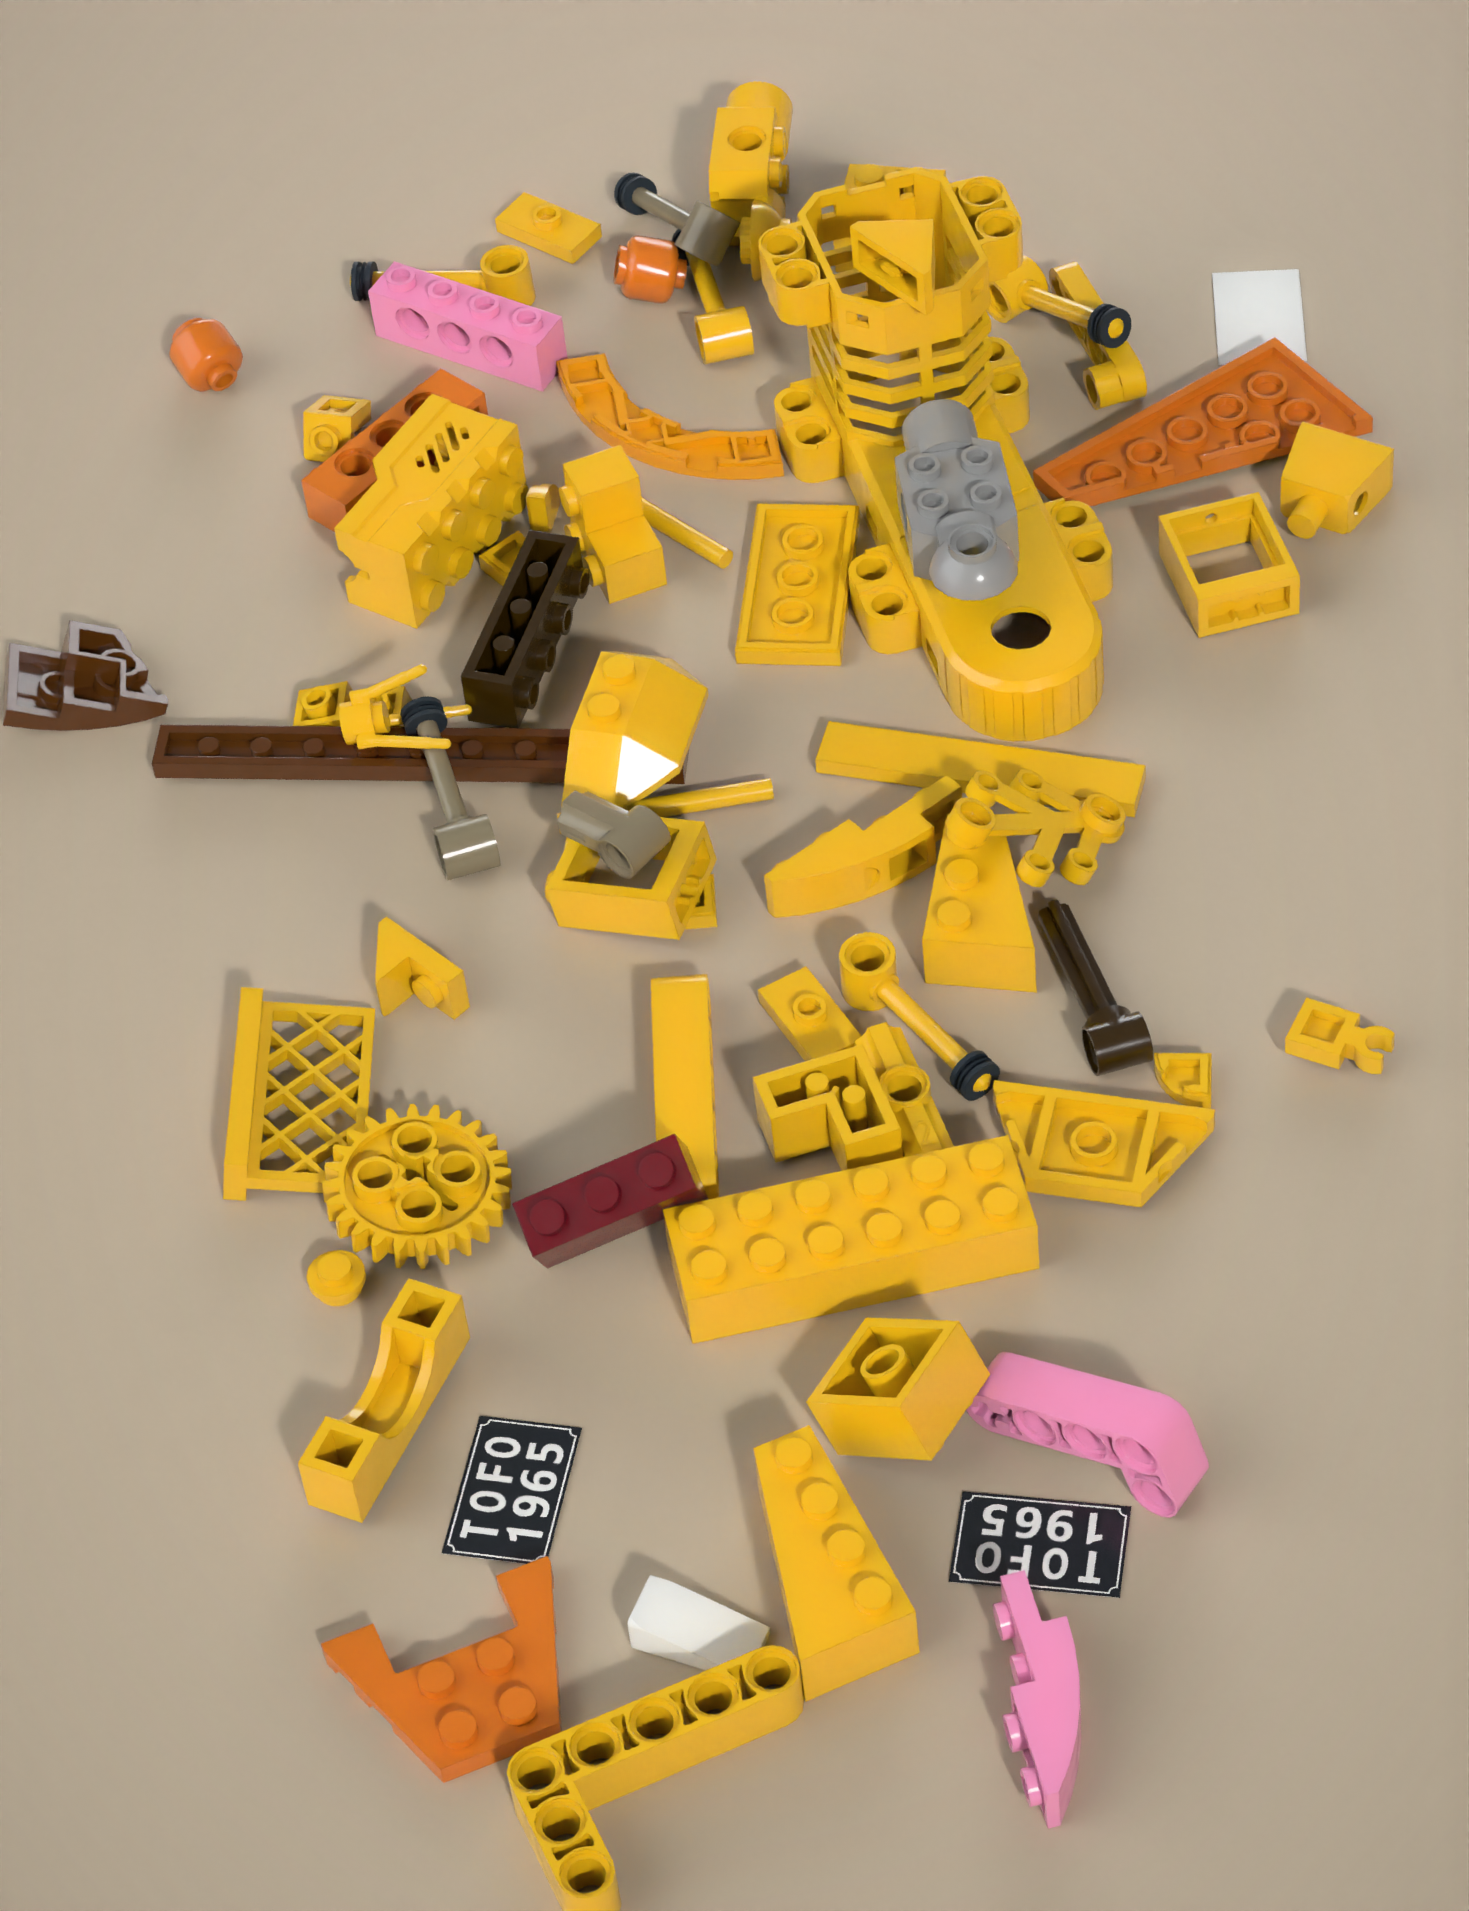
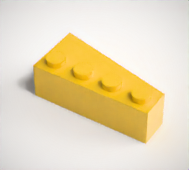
M810 1425L753 1448L759 1494L790 1627L794 1653L800 1666L805 1702L920 1653L916 1611Z

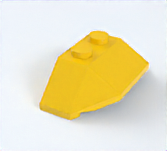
M601 651L571 726L562 802L576 790L580 793L590 792L628 811V805L649 796L678 775L682 769L708 699V688L672 658L620 651Z

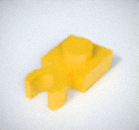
M1306 997L1285 1037V1053L1338 1070L1344 1059L1347 1058L1354 1060L1356 1065L1364 1072L1381 1074L1384 1066V1054L1372 1051L1371 1049H1381L1392 1053L1395 1033L1383 1026L1360 1028L1359 1013Z

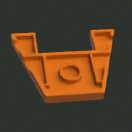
M548 1556L496 1575L498 1590L514 1622L515 1628L399 1673L394 1672L374 1623L321 1643L327 1665L335 1673L340 1672L354 1686L355 1693L369 1708L373 1706L392 1725L393 1732L443 1783L511 1757L526 1746L562 1732L559 1670L556 1651V1615L553 1594L554 1576Z

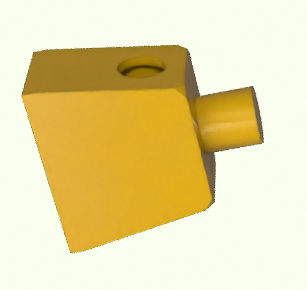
M1302 422L1281 477L1280 512L1288 518L1287 526L1295 536L1304 539L1312 538L1319 527L1340 534L1350 533L1393 487L1394 448Z

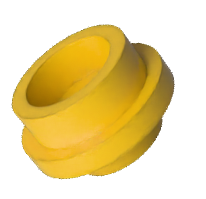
M332 1250L319 1255L312 1261L308 1267L306 1278L311 1293L321 1302L329 1306H343L353 1302L359 1296L366 1281V1272L362 1260L354 1253L345 1250Z

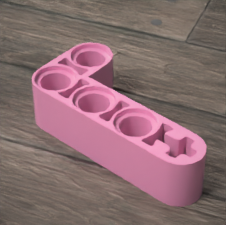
M1010 1352L997 1354L987 1367L990 1376L973 1399L971 1406L966 1409L969 1416L976 1423L991 1432L1121 1468L1134 1498L1144 1508L1161 1517L1170 1518L1177 1514L1209 1468L1208 1459L1190 1415L1179 1402L1170 1396Z

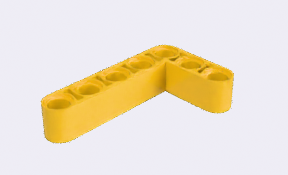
M774 1645L757 1648L526 1746L514 1754L508 1763L507 1776L516 1816L562 1911H620L622 1903L614 1863L589 1813L590 1810L786 1727L798 1719L803 1711L804 1696L799 1662L790 1650ZM768 1685H783L777 1689H765ZM713 1709H725V1711L718 1714H706V1712ZM654 1734H667L663 1738L647 1739ZM599 1758L609 1759L597 1765L588 1764L592 1760ZM536 1784H550L539 1790L529 1789ZM563 1834L575 1835L572 1838L564 1841L553 1840L557 1836ZM588 1885H598V1886H601L600 1888H598V1889L595 1890L594 1892H590V1893H580V1892H577L578 1890H580V1889L583 1888L584 1886H588Z

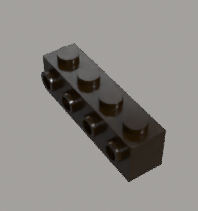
M529 530L461 674L465 704L472 707V712L467 715L468 721L507 728H519L527 709L533 710L536 706L539 696V683L544 672L552 670L555 663L558 641L561 635L569 633L573 620V608L578 598L583 599L589 586V570L583 567L578 537Z

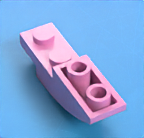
M1025 1570L1000 1576L1002 1602L992 1605L996 1627L1001 1640L1012 1639L1017 1653L1010 1656L1011 1670L1016 1685L1010 1687L1012 1713L1002 1715L1011 1752L1022 1751L1027 1767L1020 1769V1776L1028 1805L1030 1807L1040 1805L1047 1828L1049 1829L1061 1825L1072 1797L1078 1772L1081 1748L1079 1670L1075 1644L1067 1616L1042 1622Z

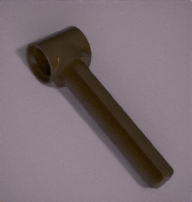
M1056 899L1048 901L1047 907L1039 910L1038 919L1087 1019L1082 1027V1041L1095 1076H1100L1152 1061L1153 1046L1143 1016L1139 1011L1131 1013L1126 1007L1117 1005L1069 905L1066 903L1060 904Z

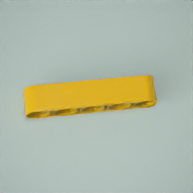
M708 974L651 978L656 1141L676 1134L689 1149L708 1199L719 1197L712 1019Z

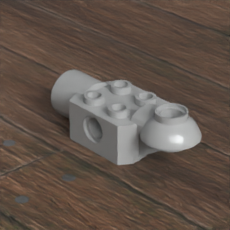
M938 399L923 403L913 409L905 418L902 425V436L906 452L895 457L898 507L914 576L931 580L934 586L941 592L960 600H984L997 596L1009 588L1018 575L1019 561L1017 511L1000 443L978 438L973 415L962 403L949 399Z

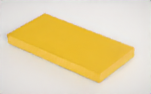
M757 503L735 647L736 664L841 666L850 602L848 568L856 555L860 524L859 505Z

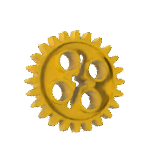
M410 1104L407 1110V1117L399 1118L391 1107L386 1109V1122L380 1124L369 1116L365 1117V1133L348 1129L346 1131L347 1146L334 1144L332 1147L333 1161L326 1162L324 1165L326 1181L322 1182L324 1203H326L328 1221L336 1222L337 1236L340 1239L351 1236L352 1248L356 1253L371 1245L372 1259L375 1263L382 1260L388 1253L394 1254L395 1266L400 1269L408 1257H416L420 1269H425L428 1257L431 1255H437L444 1265L450 1264V1250L456 1248L466 1256L472 1255L471 1238L488 1243L490 1241L489 1226L502 1227L503 1210L510 1209L511 1169L508 1168L506 1150H498L496 1134L492 1133L482 1136V1123L480 1120H475L465 1127L462 1126V1111L456 1110L447 1119L440 1118L439 1105L435 1104L427 1116H419L416 1105Z

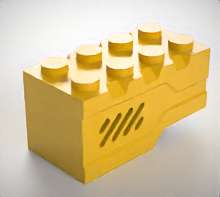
M431 394L373 458V468L377 481L334 528L338 550L349 557L355 568L360 569L357 575H350L345 581L349 603L416 629L431 612L439 609L445 597V586H455L460 579H464L472 568L473 554H482L487 547L494 545L501 532V522H510L527 505L526 495L529 488L526 484L523 464L524 454L521 449L517 424L501 418L496 419L457 405L435 394ZM428 450H432L435 455V466L430 465L427 455ZM422 461L424 467H418L417 462Z

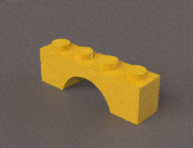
M407 1279L381 1323L380 1344L376 1362L363 1394L354 1408L342 1419L337 1420L325 1416L298 1461L308 1505L363 1523L470 1339L462 1295L417 1280Z

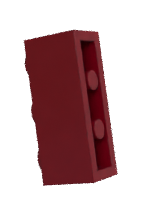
M672 1134L512 1203L532 1257L548 1269L663 1220V1209L708 1200L688 1147L676 1134Z

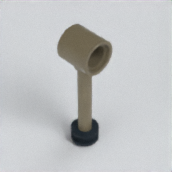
M628 173L621 177L614 190V198L620 208L633 215H643L649 212L681 230V233L674 245L716 267H719L740 225V222L698 200L691 213L657 195L655 184L639 173Z
M427 696L414 699L407 703L400 713L407 736L442 738L440 733L445 730L448 723L442 703L435 697ZM423 749L447 821L445 825L433 828L436 848L447 881L501 866L499 851L487 814L475 817L467 815L446 749Z

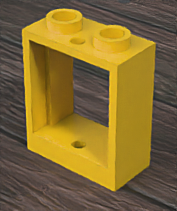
M1259 492L1158 516L1159 555L1198 638L1299 614L1300 575ZM1209 514H1214L1212 517L1206 518ZM1251 542L1263 569L1203 584L1198 583L1186 558L1187 556Z
M660 817L670 832L671 840L652 858L665 861L652 889L588 883L600 859V855L598 852L567 837L564 852L555 870L550 871L545 882V897L552 906L558 926L680 940L717 861L705 821Z

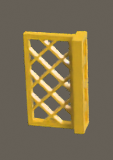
M241 987L224 1158L223 1200L246 1201L247 1189L323 1193L322 1182L326 1181L325 1171L318 1164L333 1155L332 1147L334 1144L347 1146L346 1131L348 1129L365 1133L364 1118L368 1116L375 1008L263 1001V988ZM273 1021L296 1022L306 1031L293 1040L286 1042L273 1030ZM339 1025L363 1027L362 1035L346 1046H343L329 1032ZM317 1040L332 1055L313 1066L299 1052ZM272 1046L276 1051L270 1054ZM361 1052V1059L359 1060L355 1055ZM287 1060L302 1075L283 1086L269 1071ZM344 1064L359 1078L340 1090L326 1075ZM314 1084L329 1099L310 1110L295 1096ZM268 1090L272 1095L266 1098ZM356 1096H358L357 1104L352 1100ZM284 1104L299 1119L280 1131L265 1116ZM341 1108L356 1123L341 1133L336 1134L322 1119ZM310 1128L326 1143L306 1155L291 1140ZM264 1134L268 1139L262 1143ZM278 1149L295 1162L294 1165L285 1171L260 1170L261 1160Z

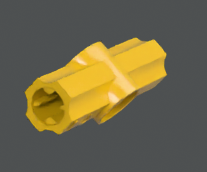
M887 1022L867 1027L866 1032L854 1041V1046L863 1044L901 1128L903 1157L954 1147L931 1096L929 1076L918 1067L901 1027L889 1026Z

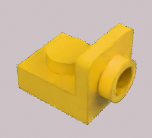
M323 395L303 411L304 458L310 461L324 462L349 440L353 439L354 433L371 420V400Z

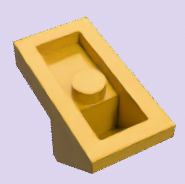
M387 916L378 922L375 982L381 1013L384 1017L389 1015L413 994L425 1006L429 1008L437 1007L453 1020L470 1008L464 971Z

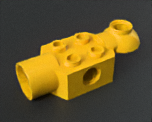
M761 81L748 82L736 87L728 96L726 107H717L708 170L711 207L740 222L729 246H740L742 264H751L754 282L762 280L758 244L760 236L771 228L792 223L791 218H785V197L780 196V194L789 193V166L782 165V161L788 152L793 106L789 96L781 88Z

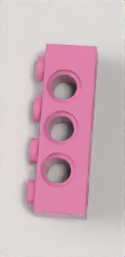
M395 261L368 290L376 336L542 392L558 374L556 361L568 359L562 316Z

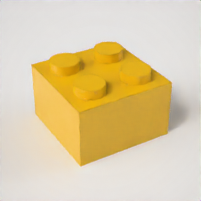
M866 1317L806 1403L838 1455L932 1461L936 1453L943 1447L945 1440L966 1409L973 1403V1399L990 1376V1373L960 1321Z

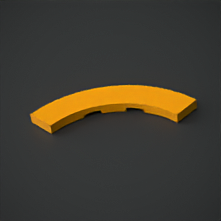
M605 353L556 361L562 390L571 408L597 437L611 447L621 445L627 456L659 469L701 478L748 480L784 476L783 462L775 429L741 432L709 430L699 433L681 429V423L665 418L648 408L640 409L628 398L627 392L614 377Z

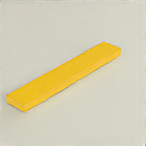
M828 721L815 759L816 773L922 788L929 787L948 775L961 785L962 793H965V788L976 771L990 772L997 776L1002 783L1010 786L1019 770L1028 769L1039 774L1047 783L1080 801L1085 800L1093 793L1107 795L1123 807L1127 817L1134 818L1146 779V765L832 721ZM1041 799L1038 801L1042 805H1049Z

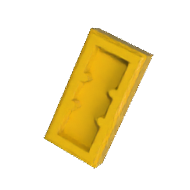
M523 192L495 218L497 232L571 264H574L602 237L601 224L526 192Z
M807 966L758 989L759 1003L804 1061L854 1047V1041L861 1037V1034Z

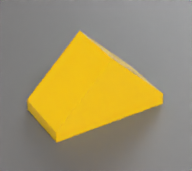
M933 219L857 221L851 225L853 267L924 315L931 313L934 310L936 263Z

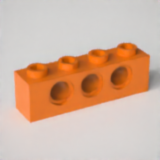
M440 368L301 480L308 517L335 532L334 528L377 481L373 468V458L431 394L488 415L485 392ZM428 450L427 455L430 465L435 466V455L432 450ZM418 461L417 466L424 467V463Z

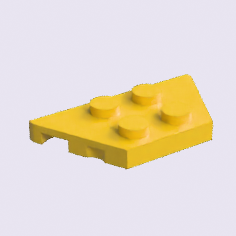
M994 1080L993 1101L1005 1135H1009L1026 1191L1032 1193L1142 1208L1207 1139L1215 1127V1109Z

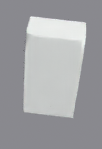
M653 1575L649 1576L628 1620L631 1648L702 1670H708L757 1648L764 1647L771 1633L770 1627L679 1584Z

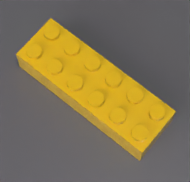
M1009 1135L663 1209L669 1255L692 1344L1040 1269L1038 1225Z

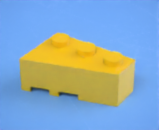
M945 820L922 936L925 983L1037 993L1035 947L1007 837L989 836L983 844L976 845L972 849H964L955 845L948 838Z

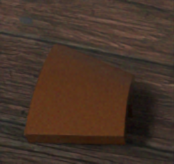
M69 620L61 652L9 643L5 658L3 726L57 731L117 727L165 715L168 707V698L165 694L157 695L147 680L149 670L143 661L132 652V645L121 629Z

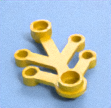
M1028 769L1019 770L1010 786L1002 783L994 774L980 770L974 773L965 788L967 797L960 798L956 802L946 819L948 838L955 845L964 849H972L976 845L983 844L989 836L1038 835L1032 850L1026 851L1017 865L1016 873L1024 883L1032 887H1043L1055 869L1052 859L1063 834L1079 833L1080 837L1077 847L1070 849L1059 866L1060 872L1065 879L1073 884H1088L1098 868V862L1095 858L1101 843L1112 844L1121 838L1125 830L1124 821L1126 814L1123 807L1107 795L1093 793L1085 800L1080 801L1047 783L1039 774ZM1041 799L1061 812H1055L1038 803V801ZM998 802L1016 813L994 814L990 807Z

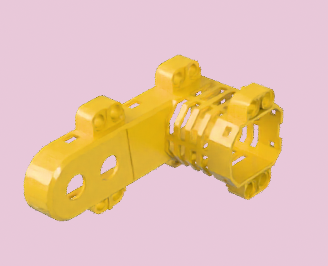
M915 167L883 175L884 181L850 190H847L846 185H841L814 192L798 212L797 222L771 228L765 231L758 241L762 283L768 294L771 306L774 307L777 316L782 322L794 326L806 325L808 333L811 378L789 383L790 387L781 390L774 399L776 431L779 445L796 479L806 483H819L843 476L846 477L875 541L876 547L865 549V553L851 561L848 568L851 606L866 642L872 650L887 655L922 647L951 710L962 722L978 733L1004 741L1026 742L1067 732L1081 724L1092 714L1103 693L1102 624L1093 602L1105 598L1113 588V555L1111 544L1104 532V527L1089 505L1080 501H1065L1064 498L1043 503L1009 434L1023 429L1029 422V384L1021 367V361L1018 355H1015L1011 345L1002 338L988 337V334L991 332V319L986 310L990 307L989 283L1006 279L1007 274L1016 271L1023 262L1021 217L1000 180L988 176H978L949 183L945 176ZM912 186V192L900 195V188ZM833 205V212L822 214L821 208ZM933 219L936 258L934 310L928 315H924L884 287H880L878 283L857 269L833 274L830 266L853 261L852 247L849 245L823 252L821 246L826 242L850 237V226L857 221ZM866 282V291L851 295L844 294L841 291L842 288ZM899 353V361L892 363L868 359L880 355ZM933 369L947 374L933 377ZM915 373L919 374V381L893 388L867 383L868 381L880 378L892 380ZM958 388L961 395L946 399L960 402L971 411L978 438L1000 443L1018 519V575L1009 588L997 596L984 600H960L941 592L934 586L931 580L914 576L897 499L895 457L906 452L902 434L891 436L853 427L850 419L893 429L901 427L907 415L918 406L889 412L851 403L847 394L887 404H895L920 397L921 405L935 400V393ZM1018 612L1033 613L1044 618L1051 629L1049 636L1041 644L1027 649L1007 648L995 640L991 631L994 624L1000 618Z

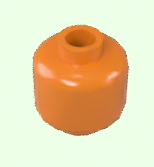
M636 235L630 238L626 246L619 245L613 280L614 284L621 285V291L626 298L662 304L669 301L674 288L683 289L687 272V260L678 259V248L674 245L673 241Z
M193 318L176 329L173 334L169 356L173 365L189 387L200 392L210 389L222 391L234 383L237 378V372L242 364L243 354L239 345L221 322L215 319Z

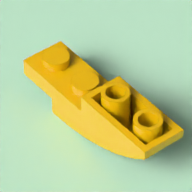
M946 775L931 786L920 789L910 800L889 814L878 817L865 830H862L853 821L848 819L831 831L822 833L813 843L789 859L780 861L771 871L764 875L768 913L774 918L806 915L842 907L885 892L937 863L935 842L942 838L946 815L950 814L956 802L962 798L961 785Z

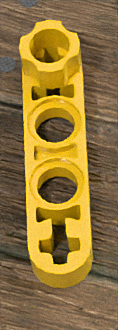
M1073 261L1050 269L1049 280L1053 294L1093 309L1104 304L1077 262ZM1067 321L1095 365L1083 369V382L1087 390L1088 399L1095 410L1117 403L1123 404L1147 395V382L1142 364L1127 340L1117 348H1108L1093 342L1088 335L1087 328Z

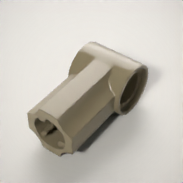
M576 790L572 792L562 802L561 814L557 819L562 835L598 852L604 863L614 873L626 879L634 877L671 840L670 832L665 823L649 808L636 805L630 811H627L590 792L580 793Z

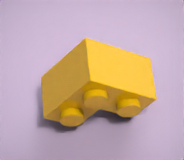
M618 445L563 463L565 486L559 487V495L565 513L570 517L571 523L564 525L565 535L579 538L581 554L583 556L582 563L583 567L589 570L590 585L592 587L599 585L609 604L667 585L663 547L644 516L639 476L622 446Z
M863 1044L752 1077L757 1120L775 1163L830 1146L841 1171L903 1158L901 1128Z

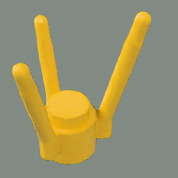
M420 664L368 688L349 691L351 701L340 703L339 705L340 726L346 744H357L359 750L372 747L450 748L451 741L446 738L381 735L389 733L390 726L403 725L400 713L389 714L386 703L384 701L375 702L373 698L424 675L427 672V667ZM465 704L443 707L446 718L469 715L472 712V707Z

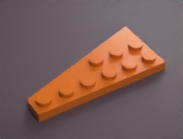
M1274 337L1033 470V481L1035 487L1051 501L1064 498L1065 501H1080L1091 507L1288 455L1302 422L1356 437L1373 432V417Z

